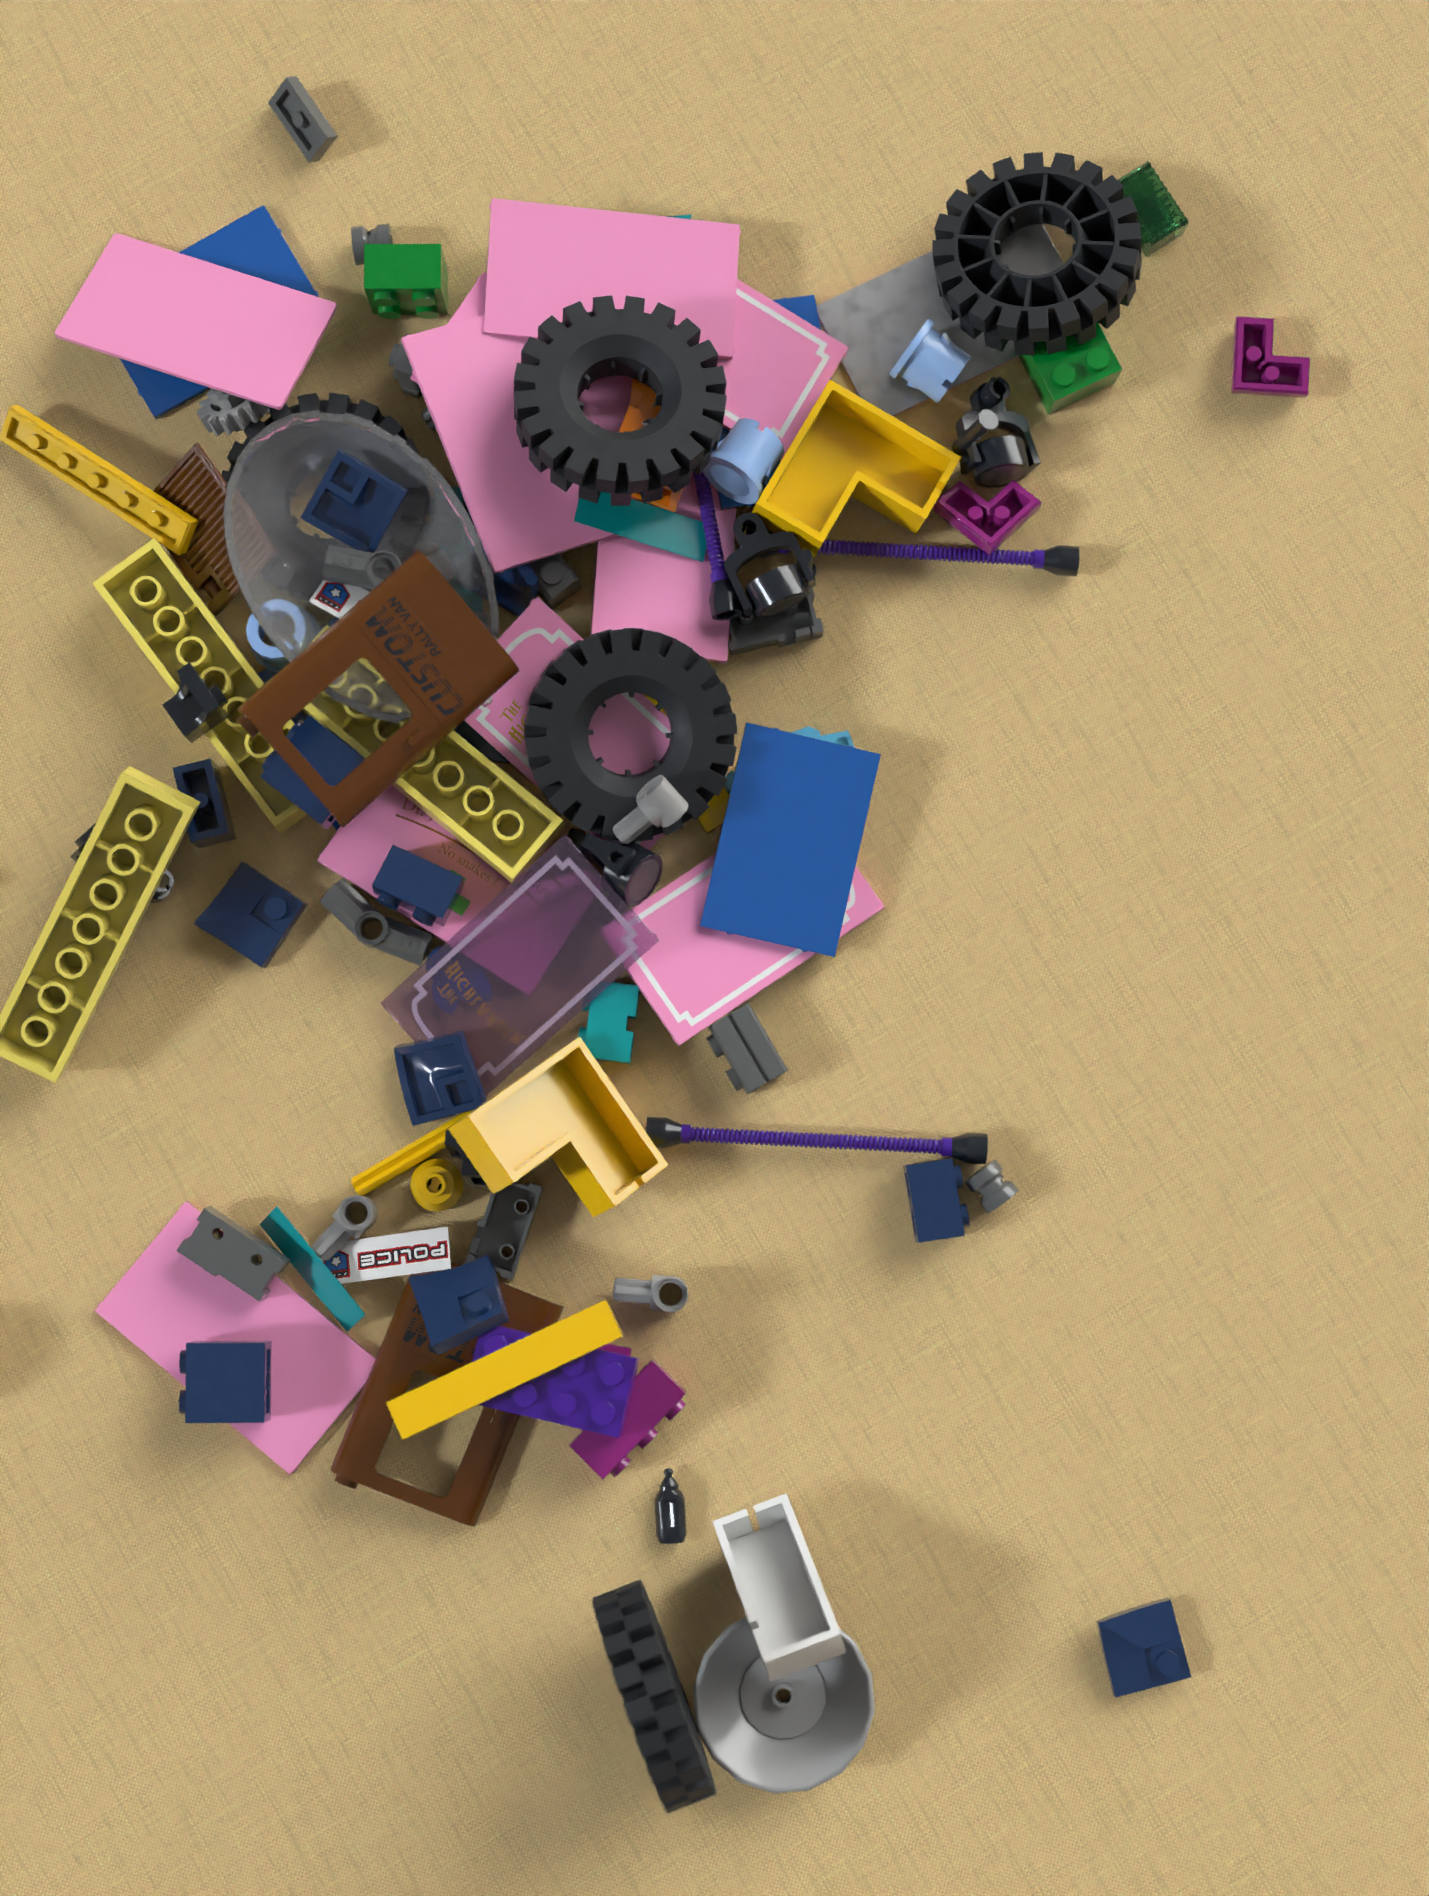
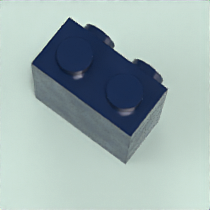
M310 715L304 722L302 720L297 721L286 736L324 781L331 786L340 782L365 759ZM273 751L263 763L262 769L264 772L260 777L327 830L336 819L276 751Z
M192 1341L186 1343V1350H181L179 1359L180 1373L186 1374L185 1390H181L179 1394L180 1414H185V1423H265L271 1420L272 1341Z

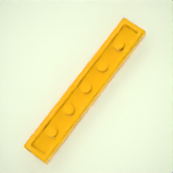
M17 404L9 407L0 434L2 442L146 535L155 538L157 542L177 555L187 552L198 523L196 518Z
M604 1300L401 1395L386 1404L400 1436L404 1440L623 1337V1334L608 1301Z

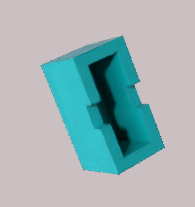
M600 981L583 997L582 1011L589 1012L587 1027L580 1026L578 1037L583 1040L597 1061L630 1065L634 1032L627 1031L628 1019H636L640 993L637 985Z

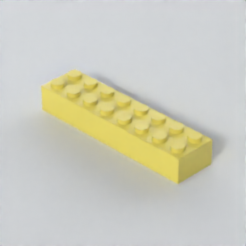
M153 538L92 584L174 694L177 693L180 686L177 670L189 662L198 671L208 687L214 683L228 700V703L223 708L230 717L205 733V735L273 826L280 833H283L307 814L260 777L264 772L262 769L263 763L275 750L259 734L252 738L237 721L241 716L237 708L265 683L162 546ZM292 719L283 726L285 736H287L295 724Z
M325 626L313 641L323 634L328 627ZM364 658L357 660L301 710L305 715L312 716L364 758H367L411 717L409 708ZM454 730L392 784L394 788L515 887L565 829L563 819Z
M131 766L122 771L0 1014L1 1057L54 1083L61 1077L201 803L200 801Z

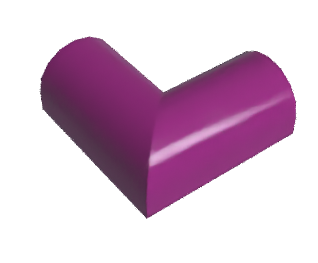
M1236 316L1234 321L1231 393L1306 398L1309 394L1310 358L1272 355L1274 319Z
M959 480L935 502L933 509L937 515L990 555L1040 509L1041 501L1012 480L987 502Z

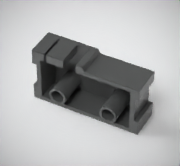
M813 588L808 589L810 594L805 600L774 616L758 618L752 607L753 614L750 615L751 617H742L744 614L742 610L740 616L730 619V641H728L730 656L772 645L783 647L822 637L824 629L821 618H816L813 607L815 597Z
M514 1182L495 1194L491 1193L484 1217L478 1220V1229L476 1235L472 1238L468 1250L470 1253H467L464 1264L487 1255L494 1264L495 1271L500 1272L499 1276L514 1280L544 1187L529 1183V1186ZM521 1201L527 1204V1210L523 1213L518 1210V1204ZM506 1246L511 1247L513 1250L510 1257H506L503 1253V1249Z
M212 1206L204 1208L197 1218L199 1224L190 1237L182 1241L177 1251L213 1276H222L259 1302L262 1301L271 1291L268 1287L275 1276L284 1271L291 1259ZM219 1229H222L223 1236L220 1234ZM258 1254L261 1255L262 1262L258 1259Z

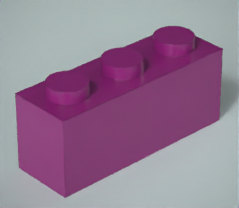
M652 1359L635 1377L622 1436L616 1438L583 1430L569 1446L602 1479L609 1473L615 1478L631 1461L626 1455L636 1445L643 1449L658 1434V1431L654 1428L664 1416L669 1421L672 1420L686 1405L682 1400L686 1395V1391Z

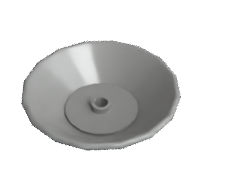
M747 1617L726 1627L704 1654L693 1688L696 1727L712 1759L740 1783L774 1794L809 1791L841 1774L865 1745L875 1712L872 1673L856 1642L840 1628L846 1653L771 1682ZM781 1688L790 1691V1697L786 1701H779L775 1696L776 1692Z

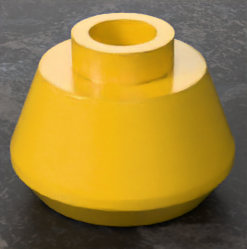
M430 1159L420 1164L414 1171L410 1183L411 1193L415 1201L424 1209L435 1212L444 1211L454 1206L460 1199L463 1192V1178L459 1169L453 1163L444 1159ZM432 1179L430 1186H428V1181Z

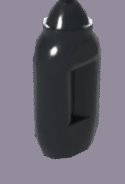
M666 1468L664 1470L665 1478L661 1485H659L660 1490L655 1497L656 1535L661 1544L683 1543L686 1537L685 1498L679 1489V1484L672 1477L673 1470Z

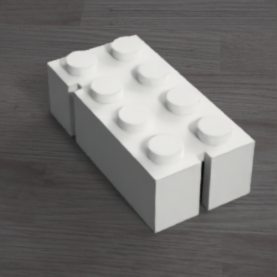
M787 1493L753 1506L760 1527L758 1531L753 1532L746 1509L712 1521L770 1682L846 1653L841 1632Z

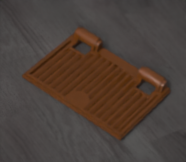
M197 442L153 491L198 520L186 553L177 555L167 547L166 549L195 590L205 589L212 599L207 607L213 615L218 616L272 559L276 552Z

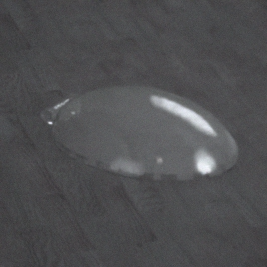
M313 410L294 413L276 420L254 436L237 458L229 482H227L224 504L225 540L235 578L253 615L267 636L289 662L339 620L336 616L310 603L309 600L323 581L324 562L328 546L354 548L314 527L300 517L337 451L342 449L409 490L383 537L377 552H392L403 564L417 550L420 551L432 562L497 640L499 634V605L496 601L491 565H488L481 546L482 541L453 489L426 458L423 459L405 444L406 441L397 434L394 436L374 425V421L347 412L344 414H334ZM381 567L374 572V575L384 580L393 571L387 567ZM363 588V589L367 590L368 592H371V591H372V590H370V589ZM364 658L357 660L322 691L340 704L369 717L399 723L411 717L409 708ZM492 697L485 701L482 706L486 707L493 703Z

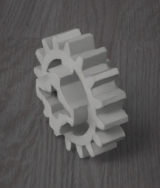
M211 389L206 393L208 399L200 401L199 405L201 408L197 410V414L209 433L214 432L216 436H219L224 431L227 435H230L233 431L244 430L251 422H258L259 418H262L270 409L268 406Z

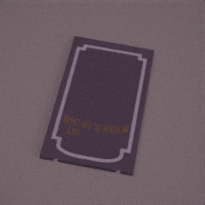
M563 835L381 1002V1005L414 1042L463 1030L485 1096H487L651 949L659 939L572 843V840Z

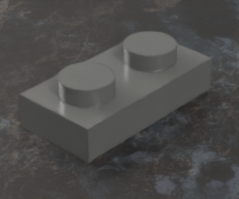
M297 76L286 77L268 104L308 162L319 161L338 136Z

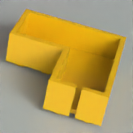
M829 379L758 499L752 513L760 516L766 529L772 533L783 531L793 533L800 548L810 550L813 557L818 553L850 496L916 534L926 520L961 456Z
M580 1037L559 1049L448 1128L493 1194L511 1185L551 1156L593 1217L618 1205L636 1191L639 1186L645 1184L668 1166Z

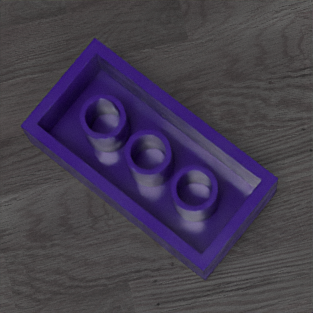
M497 1326L478 1336L472 1362L533 1333ZM596 1349L479 1405L619 1438L623 1434L640 1358Z

